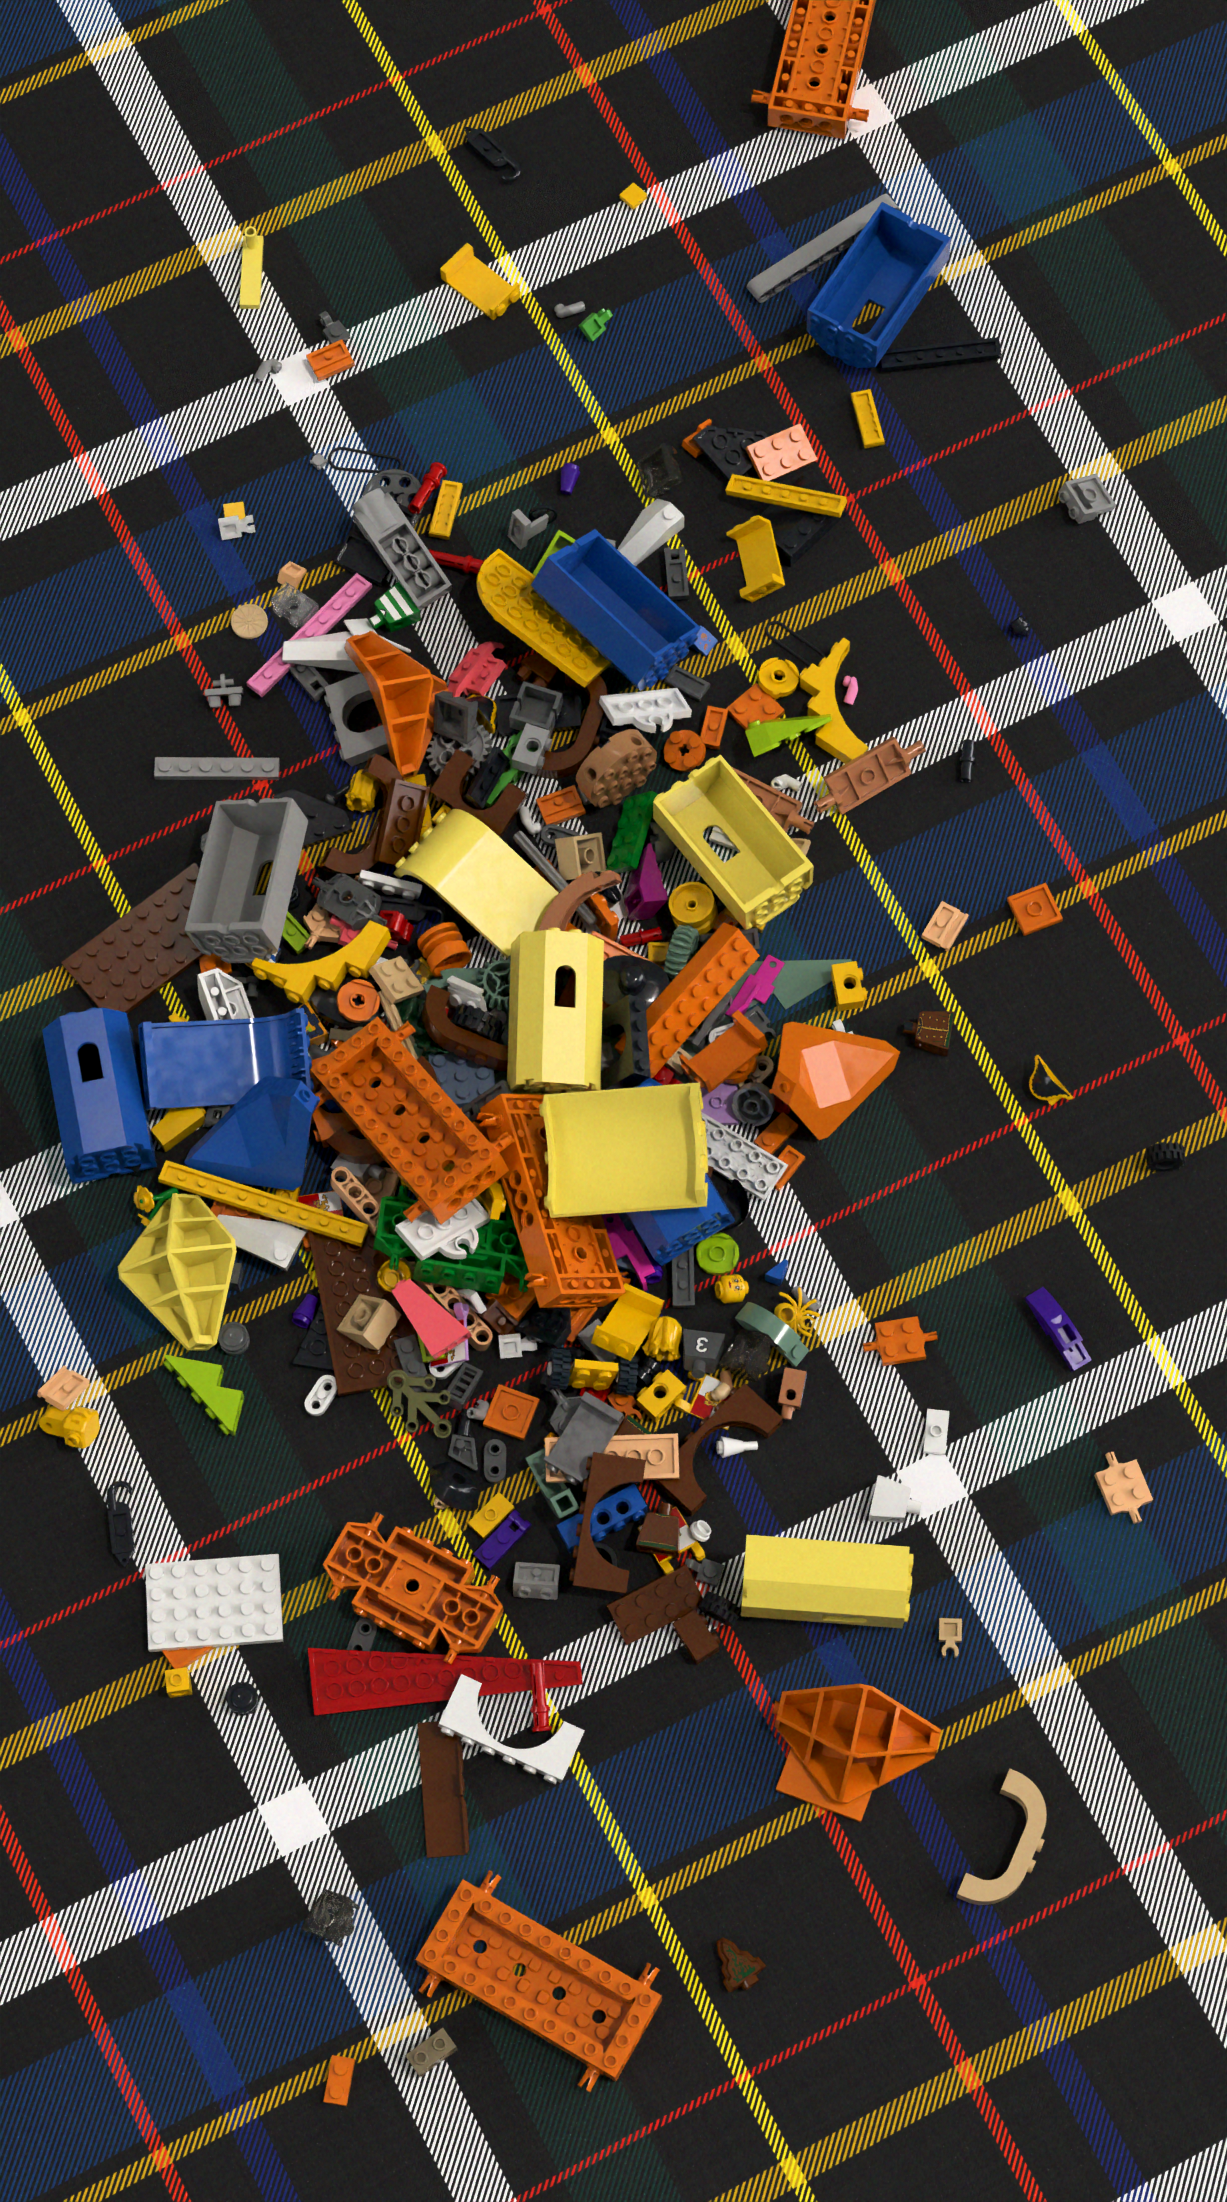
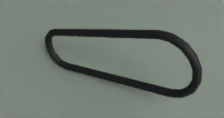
M337 447L333 449L328 456V462L330 466L334 469L342 471L368 473L382 472L381 470L337 467L332 463L331 456L335 451L338 450H346L395 459L400 463L399 470H402L403 468L402 460L396 456L352 449L347 447Z

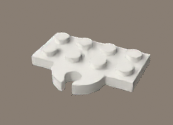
M678 688L600 696L599 704L613 726L634 724L638 729L650 733H655L656 724L661 725V731L665 732L671 728L673 719L691 717L692 712Z
M474 1198L441 1225L430 1212L425 1211L412 1223L409 1219L396 1225L395 1231L421 1261L438 1251L451 1259H465L467 1253L458 1244H466L469 1247V1252L473 1254L479 1241L476 1229L490 1222L488 1212Z

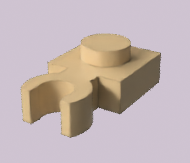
M681 1047L665 1063L679 1076L684 1073L680 1068L682 1063L679 1056L683 1054L688 1060L693 1058ZM691 1075L687 1076L689 1081L695 1083Z
M939 1618V1642H945L941 1655L945 1658L946 1650L952 1649L954 1651V1658H957L959 1649L955 1643H961L962 1619Z

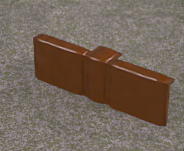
M440 1721L417 1723L427 1858L468 1855L470 1848L467 1806L464 1800L465 1782L462 1776L464 1770L462 1737L455 1734L451 1737L442 1733V1728L438 1727Z

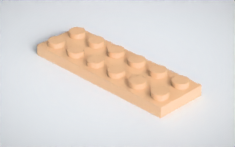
M678 1433L615 1435L603 1452L604 1454L646 1460L643 1480L679 1479ZM560 1437L545 1438V1456H549ZM546 1468V1483L568 1482L565 1479L566 1475L558 1472L555 1474Z

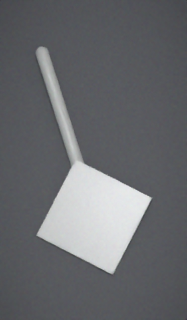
M367 618L344 620L353 636L362 635L369 631L375 632ZM382 637L398 649L407 653L411 652L410 649Z

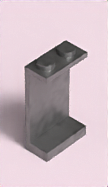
M586 1391L581 1397L582 1402L551 1453L549 1456L544 1457L548 1470L555 1474L558 1472L566 1475L565 1479L573 1485L577 1483L584 1484V1479H587L590 1474V1470H586L587 1458L592 1457L593 1452H604L624 1419L623 1413Z

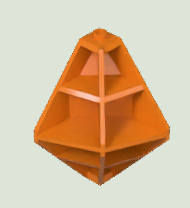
M369 631L362 635H354L346 639L344 649L367 681L382 719L391 763L400 772L403 780L415 777L434 733L435 694L449 691L446 682L431 674L429 669L375 632Z
M789 1022L783 1024L777 1073L769 1093H773L787 1104L818 1140L828 1138L895 1069L900 1051L884 1040Z
M850 1684L783 1691L780 1701L775 1700L773 1714L777 1715L774 1727L835 1802L850 1803L933 1760L938 1749L941 1729L877 1688L869 1685Z

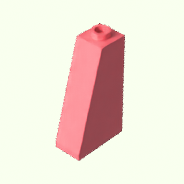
M401 1280L391 1290L435 1360L472 1336L466 1327L412 1280Z

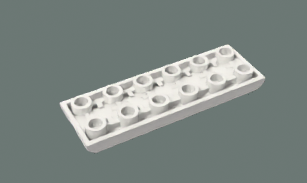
M701 1112L702 1121H705L708 1166L714 1167L715 1172L731 1182L737 1179L746 1191L765 1201L787 1169L788 1164Z

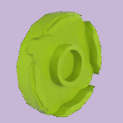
M721 1232L715 1233L699 1242L696 1249L697 1262L700 1268L708 1274L714 1276L727 1274L737 1265L739 1247L729 1235Z

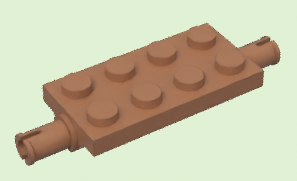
M892 736L824 776L823 779L829 794L814 801V805H817V811L821 814L823 811L836 805L838 812L844 814L912 774L909 763H911V759L926 752V749L922 748L924 747L923 743L918 740L904 749L899 746L897 739Z
M731 767L786 833L792 826L807 834L811 832L810 829H813L815 822L799 815L803 807L802 802Z

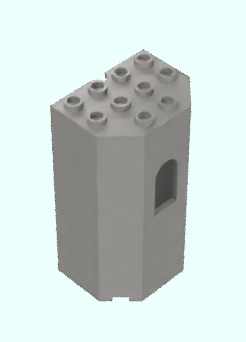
M293 798L260 799L259 803L252 799L216 801L184 930L201 953L209 956L211 953H214L217 956H221V960L227 963H252L255 958L269 961L271 955L278 952L308 825V819ZM273 862L266 895H255L261 868L266 863Z

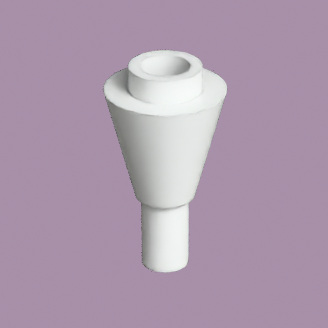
M721 1436L720 1441L716 1442L717 1454H721L722 1458L746 1450L758 1449L757 1441L743 1442L742 1440Z

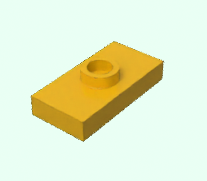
M498 1492L468 1522V1525L480 1537L485 1539L515 1507Z

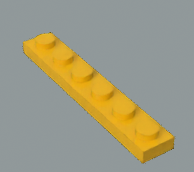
M732 474L725 489L726 495L839 518L847 503L845 496Z

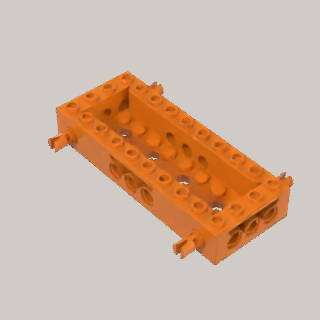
M793 0L771 93L753 90L751 98L752 103L768 105V126L845 139L850 119L868 122L869 109L854 108L852 104L876 0ZM830 15L833 16L835 19L832 21H828L825 19V17ZM820 48H824L827 50V52L821 54L818 53L817 50ZM812 81H817L819 85L813 87L809 83Z
M377 1016L310 1069L321 1087L320 1091L314 1094L320 1098L316 1109L326 1100H333L414 1193L418 1201L403 1211L411 1223L422 1215L423 1212L427 1211L441 1225L509 1171L500 1152L515 1141L507 1131H504L495 1141H488L401 1043L416 1032L407 1020L406 1023L392 1032ZM381 1081L378 1087H371L373 1082ZM405 1108V1112L402 1115H395L398 1109ZM423 1136H430L426 1143H420V1139ZM454 1164V1168L451 1171H444L446 1165Z
M500 1094L480 1108L481 1112L477 1115V1120L483 1121L478 1125L486 1127L490 1142L495 1141L504 1131H507L515 1141L500 1152L509 1169L501 1177V1181L529 1271L525 1276V1280L532 1281L526 1286L534 1288L539 1308L604 1307L626 1293L624 1283L629 1284L631 1279L624 1278L629 1274L628 1272H619L602 1214L550 1218L549 1209H545L544 1197L548 1195V1165L545 1163V1152L548 1149L544 1117H541L539 1112V1105L543 1104L544 1095Z
M490 1870L479 1888L462 1880L415 1959L417 1964L429 1973L418 1991L423 1994L429 1987L427 1997L431 1998L440 1981L444 1980L575 2057L588 2067L577 2084L582 2088L590 2079L586 2088L587 2092L592 2091L591 2089L600 2074L616 2082L662 2002V1995L650 1989L660 1970L655 1967L648 1976L651 1964L647 1963L638 1981L634 1980L492 1897L491 1894L499 1880H501V1877L497 1874L490 1883L493 1872ZM483 1941L487 1944V1949L484 1953H476L474 1951L476 1942ZM518 1964L526 1967V1973L521 1977L513 1973L514 1967ZM558 1987L566 1991V1996L562 2000H556L553 1997V1991ZM596 2011L605 2013L606 2019L603 2023H595L592 2016Z

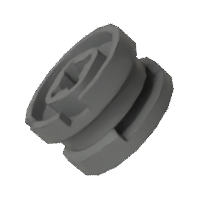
M228 1322L219 1330L218 1341L225 1353L235 1356L244 1353L248 1349L250 1337L244 1325L238 1322Z

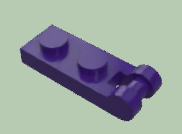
M514 1510L473 1554L489 1571L532 1526L528 1520L524 1521L520 1517L521 1514L517 1510ZM514 1523L519 1527L516 1532L510 1528Z

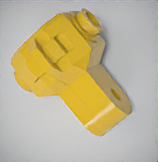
M51 1406L39 1420V1425L43 1431L48 1434L64 1437L66 1445L82 1449L91 1445L100 1430L98 1411L81 1406L75 1407L72 1410L65 1409L64 1411Z

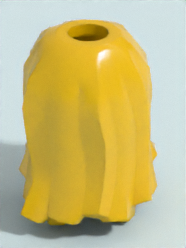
M360 769L351 779L349 791L345 794V805L351 811L358 810L361 813H365L366 811H372V808L375 806L374 800L379 790V784L361 774L363 769Z
M662 1316L654 1320L650 1326L648 1340L642 1346L645 1355L655 1357L658 1362H661V1360L673 1361L674 1359H679L681 1357L679 1344L682 1337V1327L679 1322L668 1316Z

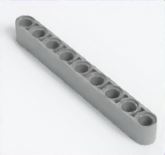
M888 194L879 196L751 279L747 284V289L759 303L765 302L850 247L881 202L897 210H900V208Z

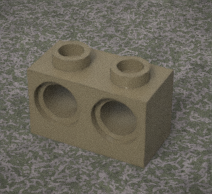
M441 2028L405 2056L421 2078L458 2049L444 2028Z

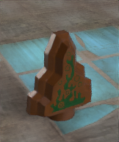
M724 1937L716 1942L718 1955L723 1962L721 1968L725 1977L723 1984L728 1993L739 1987L746 1991L759 1981L756 1975L766 1967L759 1957H753L748 1951H740L735 1943Z

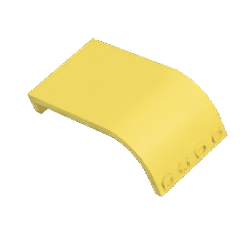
M452 809L447 814L442 812L435 820L438 824L433 829L429 827L422 834L424 839L421 843L415 842L408 850L411 854L406 859L402 857L395 864L397 869L393 874L399 879L404 875H410L424 882L508 959L511 956V943L523 931H539L546 911L559 892L479 819L460 809Z

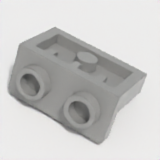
M516 1562L513 1596L545 1600L558 1599L560 1565Z

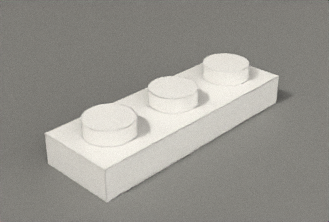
M365 870L360 871L357 882L370 890H381L387 895H401L407 900H418L422 890L421 884Z

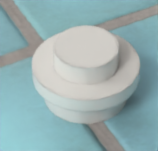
M699 1520L690 1525L691 1535L694 1539L701 1542L709 1539L711 1528L705 1521Z

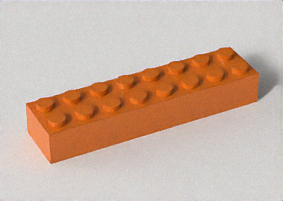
M724 922L646 1010L650 1078L657 1074L760 956L739 928ZM626 1034L614 1046L620 1055H622L625 1048Z

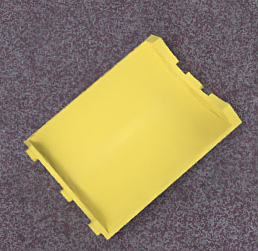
M700 1082L544 1095L543 1104L539 1105L540 1116L544 1117L548 1151L545 1152V1163L548 1165V1195L544 1197L545 1209H549L550 1218L707 1207L708 1183H705V1173H708L706 1124L705 1121H702L701 1109L704 1107Z

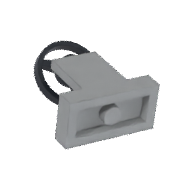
M538 505L530 509L529 519L519 509L512 512L507 536L521 550L527 546V541L545 530L547 524L556 520L557 510L550 505ZM547 509L546 511H541L537 514H533V512L537 510ZM553 511L555 514L549 519V515Z

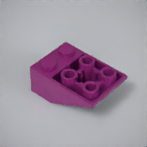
M651 843L642 851L637 869L630 872L624 899L629 921L652 919L667 901V891L664 889L662 873L658 869L656 853L653 851Z

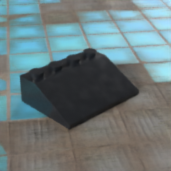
M801 476L791 485L837 495L832 490L804 476ZM847 503L840 518L771 504L759 516L771 521L778 556L791 567L846 515Z

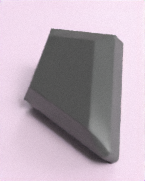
M453 1434L448 1456L477 1472L475 1439Z

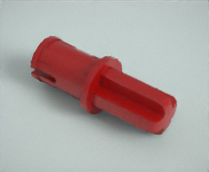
M660 927L644 931L639 929L638 932L621 935L620 944L624 947L638 944L643 946L644 943L662 940V935H660L662 932Z

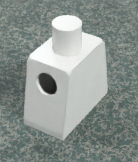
M878 1475L868 1520L904 1523L906 1512L920 1515L922 1502L909 1499L910 1487Z

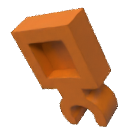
M614 1393L607 1396L612 1407L621 1413H625V1417L628 1414L629 1416L636 1415L639 1420L642 1419L641 1413L633 1409L637 1405L633 1396Z

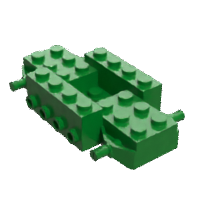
M404 1185L399 1187L398 1196H385L381 1198L373 1250H379L390 1257L389 1268L391 1270L393 1265L394 1270L398 1269L400 1258L414 1256L416 1258L412 1280L499 1294L504 1272H507L520 1279V1292H522V1289L523 1292L528 1291L526 1286L528 1280H525V1276L529 1271L514 1221L511 1219L508 1203H506L504 1213L500 1212L499 1220L490 1219V1222L476 1229L479 1241L473 1254L469 1252V1247L466 1244L461 1243L458 1246L466 1251L465 1259H451L438 1251L421 1261L395 1231L396 1225L407 1219L403 1211L417 1202L407 1196L409 1188L405 1186L404 1189ZM478 1201L481 1204V1206L486 1210L483 1204L480 1201Z

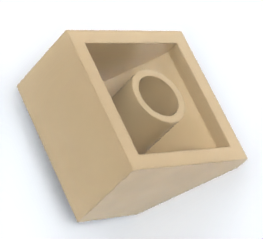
M601 832L555 839L559 873L564 880L576 879L581 874H586L590 871L604 872L606 870Z
M359 1294L337 1330L366 1348L379 1350L384 1345L391 1330L396 1326L401 1314L384 1299Z

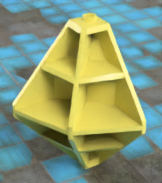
M174 1193L171 1198L163 1203L118 1265L119 1279L187 1350L207 1351L217 1344L237 1252L235 1239L199 1195Z

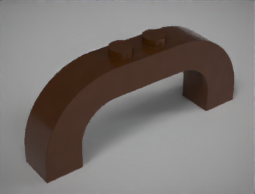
M565 674V685L583 691L589 697L590 703L574 745L563 752L545 751L543 756L545 757L542 769H538L535 776L559 779L573 775L578 772L584 760L594 750L595 746H598L600 743V728L606 713L599 704L600 696L607 695L606 685L600 675L584 688Z
M376 753L369 756L361 774L374 780L381 787L384 796L381 811L360 852L357 854H347L334 847L327 848L319 865V868L327 872L351 875L359 873L361 870H367L378 862L374 859L391 778L403 780V778L389 760Z
M431 985L423 1005L422 1021L432 1040L459 1057L472 1060L481 1066L484 1065L494 1070L507 1072L508 1046L498 1044L453 1024L447 1017L445 1010L451 993Z
M420 1056L417 1061L442 1088L440 1080L431 1064L423 1056ZM343 1127L326 1140L331 1150L348 1162L373 1165L385 1161L367 1139L355 1138Z

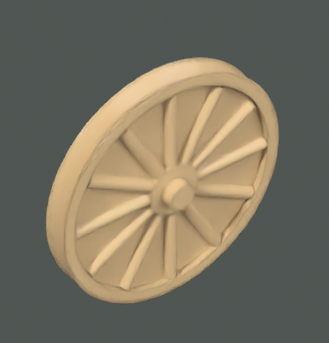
M254 604L240 606L231 617L233 631L239 637L245 639L259 637L265 632L268 625L266 612Z

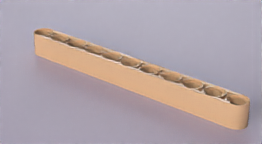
M346 1167L335 1168L332 1171L330 1180L332 1189L363 1223L369 1225V1230L375 1236L380 1205ZM337 1176H342L346 1179V1181L338 1182L335 1178ZM357 1192L360 1197L352 1198L349 1193ZM371 1208L374 1212L366 1214L363 1209ZM405 1257L400 1258V1260L405 1261L411 1268V1275L413 1278L415 1261L409 1262L406 1260ZM414 1280L426 1294H432L434 1300L455 1319H457L455 1312L448 1307V1304L458 1302L467 1304L452 1286ZM441 1287L445 1292L438 1294L434 1291V1288ZM469 1306L467 1319L471 1320L473 1325L467 1326V1329L472 1334L468 1338V1342L474 1349L485 1351L490 1346L492 1332ZM483 1335L487 1338V1341L479 1342L476 1337Z

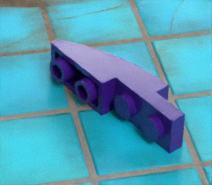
M1044 1287L1024 1298L1045 1334L1050 1335L1071 1372L1092 1360L1081 1343L1083 1339L1076 1327Z

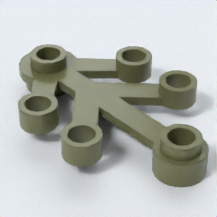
M402 1370L391 1371L387 1377V1385L393 1390L391 1414L395 1417L403 1414L404 1406L401 1403L403 1392L408 1397L406 1430L411 1433L418 1430V1408L434 1424V1433L437 1437H448L452 1430L450 1421L441 1419L426 1402L448 1404L451 1399L450 1392L448 1390H441L439 1393L415 1392L410 1386H424L426 1389L433 1388L436 1383L435 1376L427 1374L424 1377H411ZM400 1377L402 1382L397 1383L394 1378ZM431 1379L433 1383L429 1385L425 1380ZM445 1394L448 1396V1399L442 1400L440 1395ZM396 1406L400 1407L401 1411L395 1412L393 1408ZM414 1422L416 1427L411 1428L408 1424ZM445 1424L447 1429L442 1430L439 1425Z

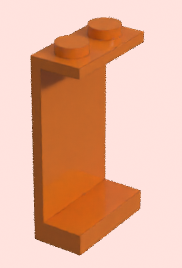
M739 1010L732 1014L735 1024L693 1058L688 1060L683 1054L679 1056L682 1063L680 1066L682 1071L687 1076L691 1075L695 1083L700 1082L701 1089L704 1088L709 1093L768 1047L765 1035Z

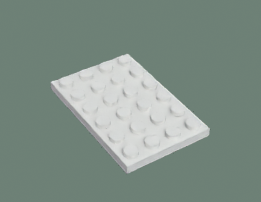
M279 1554L145 1564L149 1652L283 1642Z

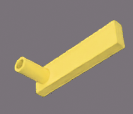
M249 226L245 229V236H243L239 305L240 309H260L264 238L263 236H257L256 229Z

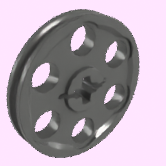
M399 469L385 470L370 479L364 489L363 496L375 489L381 488L384 494L388 492L391 496L397 498V503L408 507L410 504L408 499L416 495L421 484L417 478L406 471ZM383 478H387L391 481L390 484L386 487H383L379 484L380 480ZM403 479H408L411 482L408 487H401L399 485Z

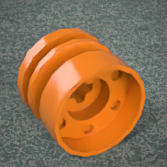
M453 922L441 923L430 928L417 941V946L422 951L423 957L427 959V965L435 977H441L440 971L445 969L464 968L472 959V953L468 945L462 940L463 936L459 932L457 925Z

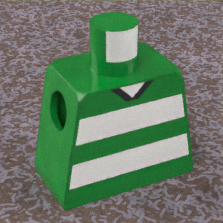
M398 582L375 601L374 606L377 614L369 618L374 629L385 624L390 632H394L419 622L421 615L420 610Z

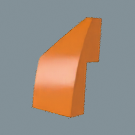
M710 419L700 424L696 432L682 442L681 446L695 458L701 455L702 452L694 444L692 438L707 425L711 426L712 422Z

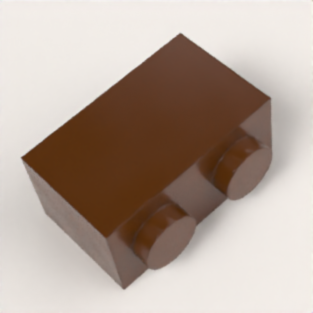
M694 1609L672 1623V1627L695 1664L698 1665L719 1652L718 1644L721 1642L714 1631L710 1633L706 1627L708 1621L702 1613L698 1614Z

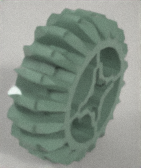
M679 925L674 931V935H672L664 967L668 979L673 980L697 952L699 932L692 926Z
M501 955L500 961L493 957L492 964L485 962V968L479 969L481 975L476 977V981L479 982L476 986L484 989L482 996H484L486 1003H489V1008L492 1009L496 1005L499 1012L502 1010V1007H505V1010L509 1012V996H503L510 994L511 956L504 960V957ZM489 980L496 986L495 994L487 986ZM508 981V985L505 983V986H501V982Z

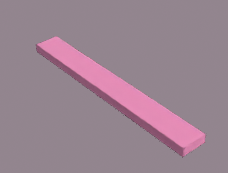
M356 573L290 640L325 635L372 589V584ZM283 646L246 682L247 686L261 697L289 671L291 666L295 665L282 662Z

